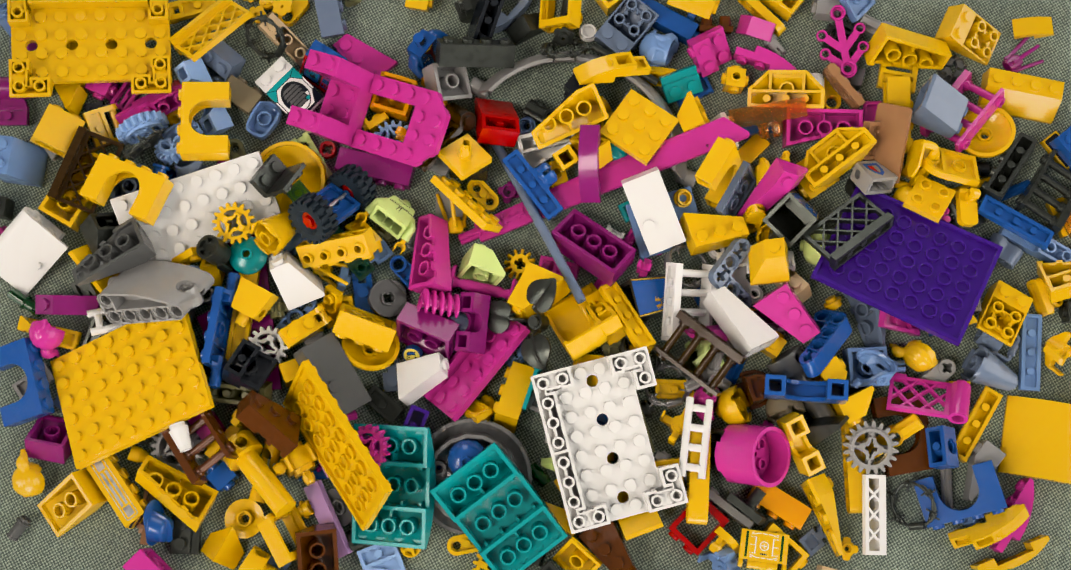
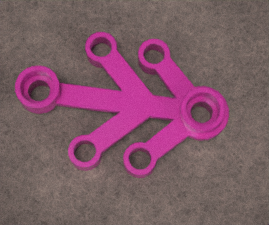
M835 5L830 11V18L835 21L838 41L830 37L825 30L817 32L816 40L818 42H825L840 52L842 60L832 55L831 51L827 48L820 51L819 57L823 61L828 60L831 63L837 64L843 77L852 78L857 72L856 63L862 54L867 52L869 44L866 41L859 42L857 51L851 58L849 57V49L859 35L864 33L866 27L863 23H857L846 41L843 24L846 10L841 5ZM834 12H840L841 16L835 17ZM861 26L863 31L858 32L856 27ZM820 33H823L825 35V38L820 39L818 35ZM864 44L866 50H861L860 45ZM824 51L828 52L829 56L826 58L822 56V52ZM849 66L851 71L845 72L844 67Z

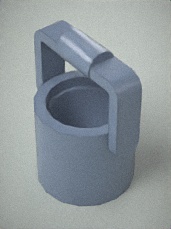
M980 329L977 330L973 341L978 345L987 347L1002 362L1007 363L1015 356L1019 348L1020 336L1017 335L1006 357L998 353L1004 343Z

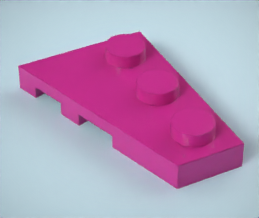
M345 34L333 44L336 51L347 58L349 62L376 75H380L381 71L389 72L398 65L397 61L349 34Z

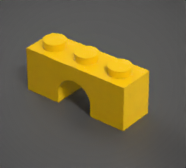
M791 412L776 420L779 429L785 433L789 441L791 455L800 474L810 477L826 468L819 450L813 448L808 441L806 434L810 433L803 414Z

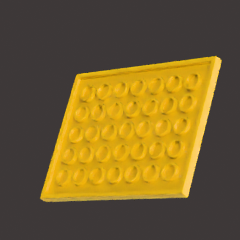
M188 313L181 320L126 324L50 361L75 467L79 470L163 432L174 423L186 421L215 407Z

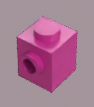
M86 83L84 88L93 94L92 97L100 101L104 99L111 101L118 91V84Z

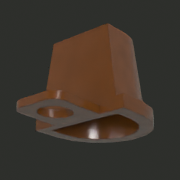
M758 370L741 372L739 375L741 383L735 384L737 388H741L745 393L750 410L766 405L768 400L764 398L766 374Z

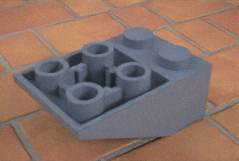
M623 0L596 32L594 40L613 54L629 51L633 53L659 15L641 0Z

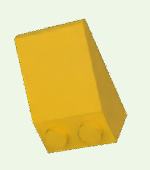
M87 468L68 475L37 506L56 536L61 537L96 512L107 502V499Z

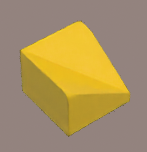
M21 315L17 329L29 333L31 323L41 320Z

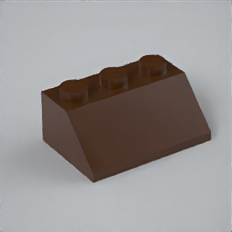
M334 523L316 524L295 532L298 570H339L337 532Z

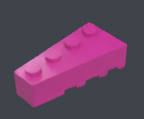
M786 108L783 111L782 149L821 140L837 127H862L863 110Z
M433 214L418 217L408 289L419 294L422 293L424 288H428L429 293L432 289L436 290L437 293L439 291L446 292L452 290L448 221Z

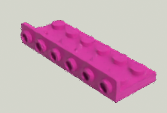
M509 320V328L503 333H494L487 327L485 354L457 351L449 361L448 377L423 396L456 422L530 333L527 327L518 321Z

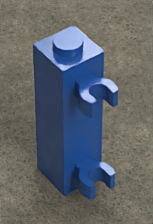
M641 0L659 15L652 25L653 28L664 34L673 33L678 37V41L688 46L687 40L699 35L697 31L699 24L693 22L697 15L689 12L687 17H684L655 0Z

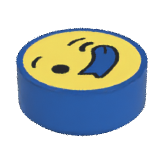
M408 345L403 351L405 361L423 356L422 349L417 345Z

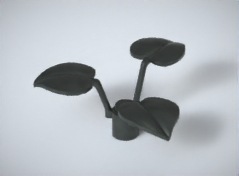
M555 278L538 279L528 286L527 300L533 304L532 309L536 312L529 319L510 317L512 307L505 301H494L490 303L488 328L494 333L505 332L509 328V320L527 322L529 327L535 330L530 335L531 339H526L522 342L521 354L530 366L540 370L547 369L551 353L550 341L547 337L538 333H541V330H546L549 326V319L544 313L554 303L557 287Z

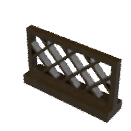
M79 126L47 196L58 203L61 202L84 212L94 214L98 204L93 203L91 209L84 207L81 200L85 198L79 196L76 187L84 185L87 179L84 170L93 167L95 164L93 152L103 149L104 154L107 155L105 148L114 145L118 147L114 155L120 158L125 145ZM90 138L98 139L100 146L90 149L88 146ZM89 154L93 163L82 167L80 163L81 158ZM82 172L85 180L74 184L72 180L73 175ZM74 189L77 198L70 201L63 199L66 191Z

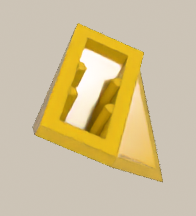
M234 526L210 533L200 550L213 562L233 570L236 569L245 553Z

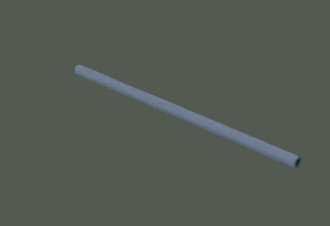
M492 145L502 163V159L508 156L504 147ZM502 163L578 304L586 301V297L535 204Z

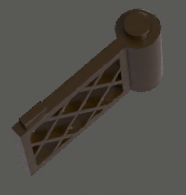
M450 103L445 107L449 111L451 118L440 150L451 144L463 130L469 131L475 127L477 123L475 114L455 103ZM438 155L428 158L424 164L417 168L426 172L436 163V160L439 158Z

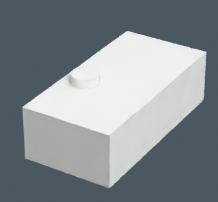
M657 166L621 180L650 255L686 241Z

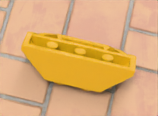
M768 70L748 88V108L824 109L825 89L807 70Z
M837 127L806 151L804 167L808 168V172L804 177L814 189L831 184L854 167L858 161H862L877 143V140L865 127Z

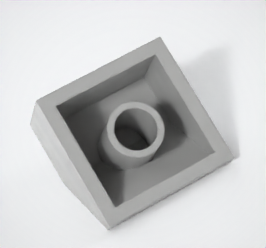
M432 63L422 69L425 88L441 93L444 101L472 98L466 67H439L437 63Z

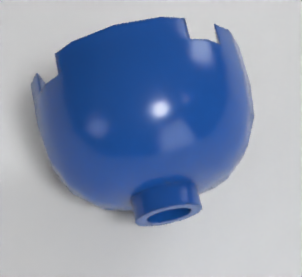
M463 439L455 443L448 454V466L452 473L485 448L473 439Z

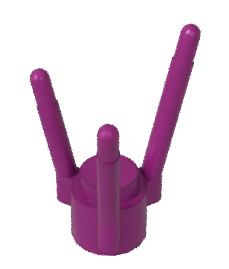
M1030 37L1023 38L1003 58L1002 64L1004 69L1019 73L1022 70L1044 63L1042 59L1021 66L1023 64L1022 59L1038 49L1040 45H1035L1020 56L1014 55Z

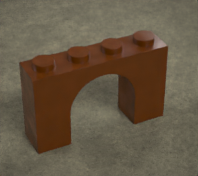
M912 392L903 393L908 400L915 396ZM888 396L871 399L870 401L872 419L887 416L906 418L912 414L886 410ZM899 397L891 400V404L900 405L904 403ZM919 399L911 403L917 408L924 406ZM916 414L923 423L924 428L915 433L914 443L908 451L894 455L897 458L896 461L889 460L892 467L884 465V475L886 477L935 469L929 467L925 428H927L929 421L926 415Z

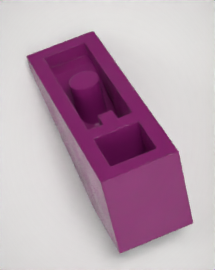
M43 294L36 295L35 314L87 315V310L101 308L97 301V296Z

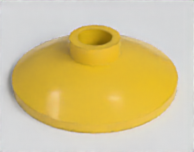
M249 499L237 500L226 510L224 517L226 528L234 526L236 534L240 539L251 538L260 531L257 525L264 521V512L255 501ZM244 515L249 516L248 522L243 521Z

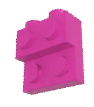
M721 25L687 40L689 47L687 48L688 55L693 59V63L697 67V73L702 78L718 71V66L732 60L725 32Z

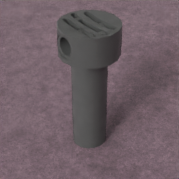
M800 345L786 350L767 364L772 375H786L787 379L814 381L813 378H808L805 375L799 362V357L804 352ZM803 401L806 412L811 419L837 416L829 403Z

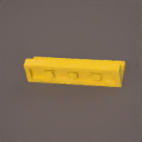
M615 282L611 287L607 284L600 286L598 292L619 317L623 325L622 329L635 349L647 346L648 353L650 354L656 341L618 283Z

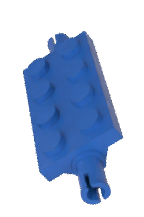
M228 273L226 289L223 286H215V290L211 295L212 306L211 311L207 315L208 328L204 332L205 344L204 349L201 350L200 359L201 363L211 370L208 384L209 388L220 389L223 367L227 360L225 354L233 312L231 304L239 285L240 275L238 273Z

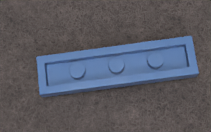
M1027 313L1020 328L1018 390L1040 391L1042 315Z

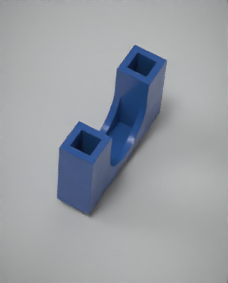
M22 338L0 347V371L20 366L24 370L28 382L27 390L19 401L0 408L4 427L19 426L55 413L40 348L35 347L30 338Z
M766 374L764 398L845 404L848 401L849 380L800 381L787 379L786 375Z
M992 460L972 465L979 487V496L977 501L966 509L959 510L947 506L940 498L933 476L913 481L926 486L928 489L930 488L932 491L936 489L933 492V497L938 511L936 517L940 518V521L934 519L927 525V528L932 527L933 530L945 528V523L952 522L953 525L964 523V518L972 517L973 520L985 517L984 513L992 511L993 515L1005 512L1004 508L1008 506ZM914 486L925 522H927L930 512L926 511V508L931 510V500L925 495L921 496L924 491Z

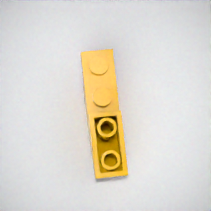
M631 51L590 60L575 67L573 72L579 85H586L593 82L594 84L613 83L616 77L649 75L652 69L645 56H633Z
M1025 504L1012 505L1004 509L1005 512L993 515L990 512V514L985 515V523H976L971 527L959 528L948 533L954 549L973 544L975 549L978 550L1002 540L1019 528L1030 516Z

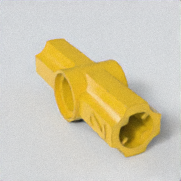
M912 413L895 425H889L891 429L888 434H899L898 438L892 439V441L899 442L898 445L893 447L900 446L905 439L924 428L923 423L916 414ZM882 435L876 436L878 443L887 445ZM872 439L870 445L866 446L869 454L873 448H876L872 443Z

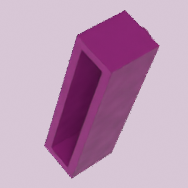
M340 146L334 167L336 171L346 164H356V168L360 166L363 172L366 170L368 172L367 176L369 178L372 177L378 186L386 187V185L394 186L393 188L398 191L410 190L415 167L378 155Z

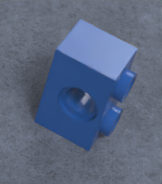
M944 425L925 428L929 467L940 470L959 467L955 428Z

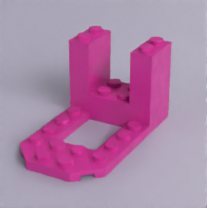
M310 49L304 68L330 79L320 113L292 105L286 124L324 139L416 168L422 165L423 161L439 154L451 118L449 111L445 108L441 93L373 74L341 57ZM373 94L415 106L403 143L361 130Z

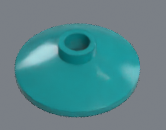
M249 236L248 240L242 237V243L239 244L236 240L230 248V264L239 273L246 275L257 273L267 262L268 255L262 252L254 242L256 237ZM245 251L250 252L248 257H244Z

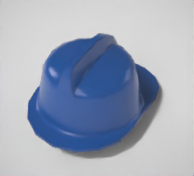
M156 499L151 500L147 504L143 515L146 542L151 546L157 542H171L173 540L174 521L164 514L162 503Z

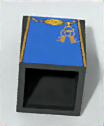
M793 189L762 221L780 238L784 237L787 245L791 247L819 219L821 214Z
M665 274L630 279L619 285L642 321L663 316Z

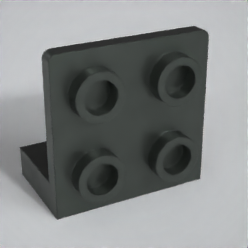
M272 154L249 182L264 198L275 197L280 193L285 194L293 187L292 183L303 174L302 170L306 165L299 163L286 167L275 154Z

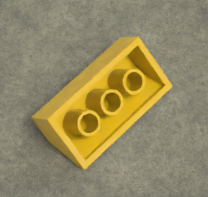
M990 67L982 75L981 88L994 95L1000 88H1003L1005 102L1001 109L1005 110L1010 116L1052 124L1062 101L1065 82ZM979 96L977 106L987 105L990 101Z

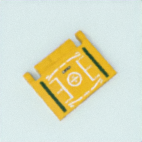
M741 528L737 566L742 567L743 559H747L746 568L777 570V564H782L781 570H786L790 535Z

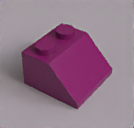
M47 415L37 419L24 439L25 450L30 458L65 464L72 453L64 418Z

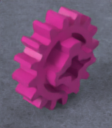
M372 424L358 427L359 431H356L359 434L360 440L368 448L371 457L374 458V462L381 466V463L387 461L384 456L391 454L387 451V448L392 447L391 444H387L390 437H384L386 431H379L378 425L372 426ZM370 433L373 434V436L370 437L369 435L366 436L365 434Z

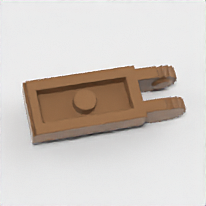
M828 64L822 72L825 79L851 109H859L865 103L862 94L851 86L850 81L846 77H843L837 64Z

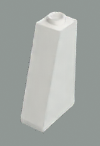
M725 286L719 289L713 288L707 292V297L702 303L735 349L746 357L771 346L779 337L776 331Z

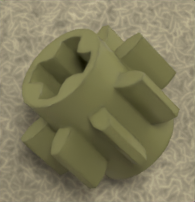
M279 297L266 314V316L270 315L271 320L284 318L285 312H289L282 298Z

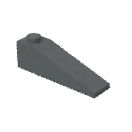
M134 217L117 226L112 231L114 234L106 242L103 240L98 244L101 246L93 254H88L72 270L78 287L137 267L156 256L150 239Z

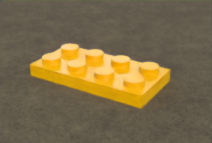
M437 175L432 177L430 182L482 230L496 233L501 231L503 227L498 223L500 220L493 214L489 215L485 211L486 207L480 202L476 203L472 199L473 195L467 190L463 191L459 187L461 184L454 178L449 179L444 175L442 177Z

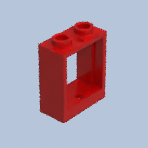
M709 502L708 514L718 524L697 548L676 529L679 523L686 517V507L666 528L670 530L668 533L670 537L676 542L679 539L684 544L682 548L688 554L692 555L694 553L698 556L717 535L714 531L719 526L724 528L730 520Z

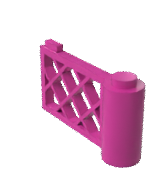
M895 373L890 379L886 410L945 418L954 424H965L969 418L971 385L964 380L946 383L907 377V374ZM894 382H901L906 387L898 390L894 386ZM921 385L926 390L918 393L913 387ZM942 388L946 389V393L939 396L934 390ZM908 390L915 395L909 400L903 395ZM928 393L935 398L929 403L923 398ZM899 397L904 403L900 405L891 404V400ZM919 399L924 406L917 408L911 403ZM939 402L944 407V411H937L932 406Z

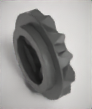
M954 55L951 56L942 70L937 69V72L943 80L953 84L965 69L967 70V64H965L963 58ZM954 63L955 69H957V71H955L952 74L951 69L949 67H951Z

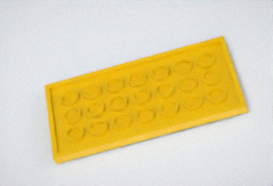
M309 359L302 361L283 405L286 409L302 417L300 425L301 434L306 442H309L319 463L358 525L364 531L371 526L393 491L391 484L385 479L379 465L374 462L368 448L360 440L358 432L353 429L347 415L342 412L337 400L329 392L327 384L318 375L316 367L311 364Z

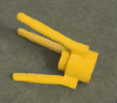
M437 193L436 198L443 219L448 221L442 200ZM450 200L452 217L448 221L449 234L463 233V228H467V215L463 212L462 220L460 217H456L455 204Z
M338 263L336 265H333L338 267H346L349 269L359 270L358 266H353L345 263ZM328 264L313 269V273L319 275L320 279L328 284H332L334 287H337V284L330 280L329 277L344 285H348L347 281L332 273L333 267L328 266Z

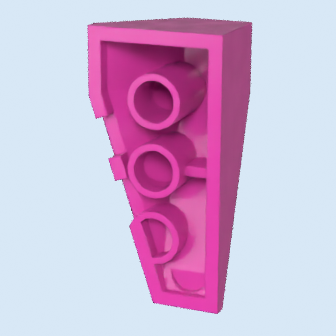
M776 157L736 216H743L746 209L753 204H762L765 207V212H767L798 186L808 172V168Z

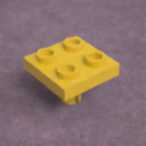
M920 175L904 201L903 207L939 223L954 198L956 191Z

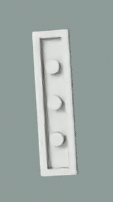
M862 474L863 555H887L886 475Z

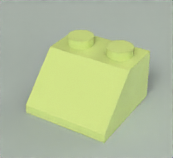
M474 243L462 258L457 277L459 279H470L497 286L506 273L492 249L487 248L483 244Z

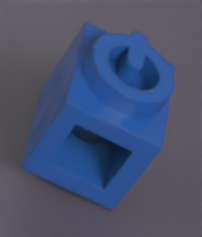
M221 460L206 472L208 474L206 478L209 480L208 485L215 490H226V492L236 484L234 481L241 476L238 471H231L225 462Z

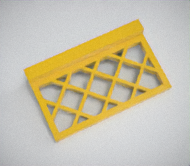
M217 0L168 40L177 54L180 56L184 55L193 62H196L253 15L249 10L232 0Z

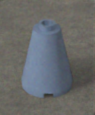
M977 345L978 349L970 350L961 366L964 369V374L961 373L962 379L1004 391H1010L1017 387V374L987 347Z

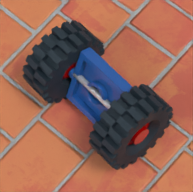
M349 163L334 172L329 177V185L317 193L307 192L292 202L288 209L290 214L288 216L289 220H292L291 225L297 229L295 232L297 234L300 233L303 240L306 238L308 243L313 242L316 245L324 242L338 230L340 223L352 214L356 215L359 212L365 211V208L377 198L375 197L378 195L377 191L374 190L377 187L375 184H372V177L369 178L367 176L368 172L366 170L363 172L362 167L358 166L356 168V164L350 165Z

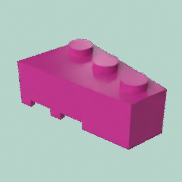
M784 282L753 304V307L803 344L820 333V328L788 282Z

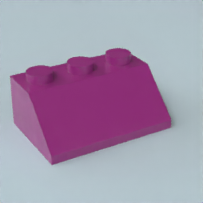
M407 302L396 319L397 337L399 342L403 344L417 345L423 352L429 355L439 352L450 361L455 348L456 331H459V324L452 319L441 317L437 313L435 315L429 311L425 313L422 308L418 312L416 304L413 305Z

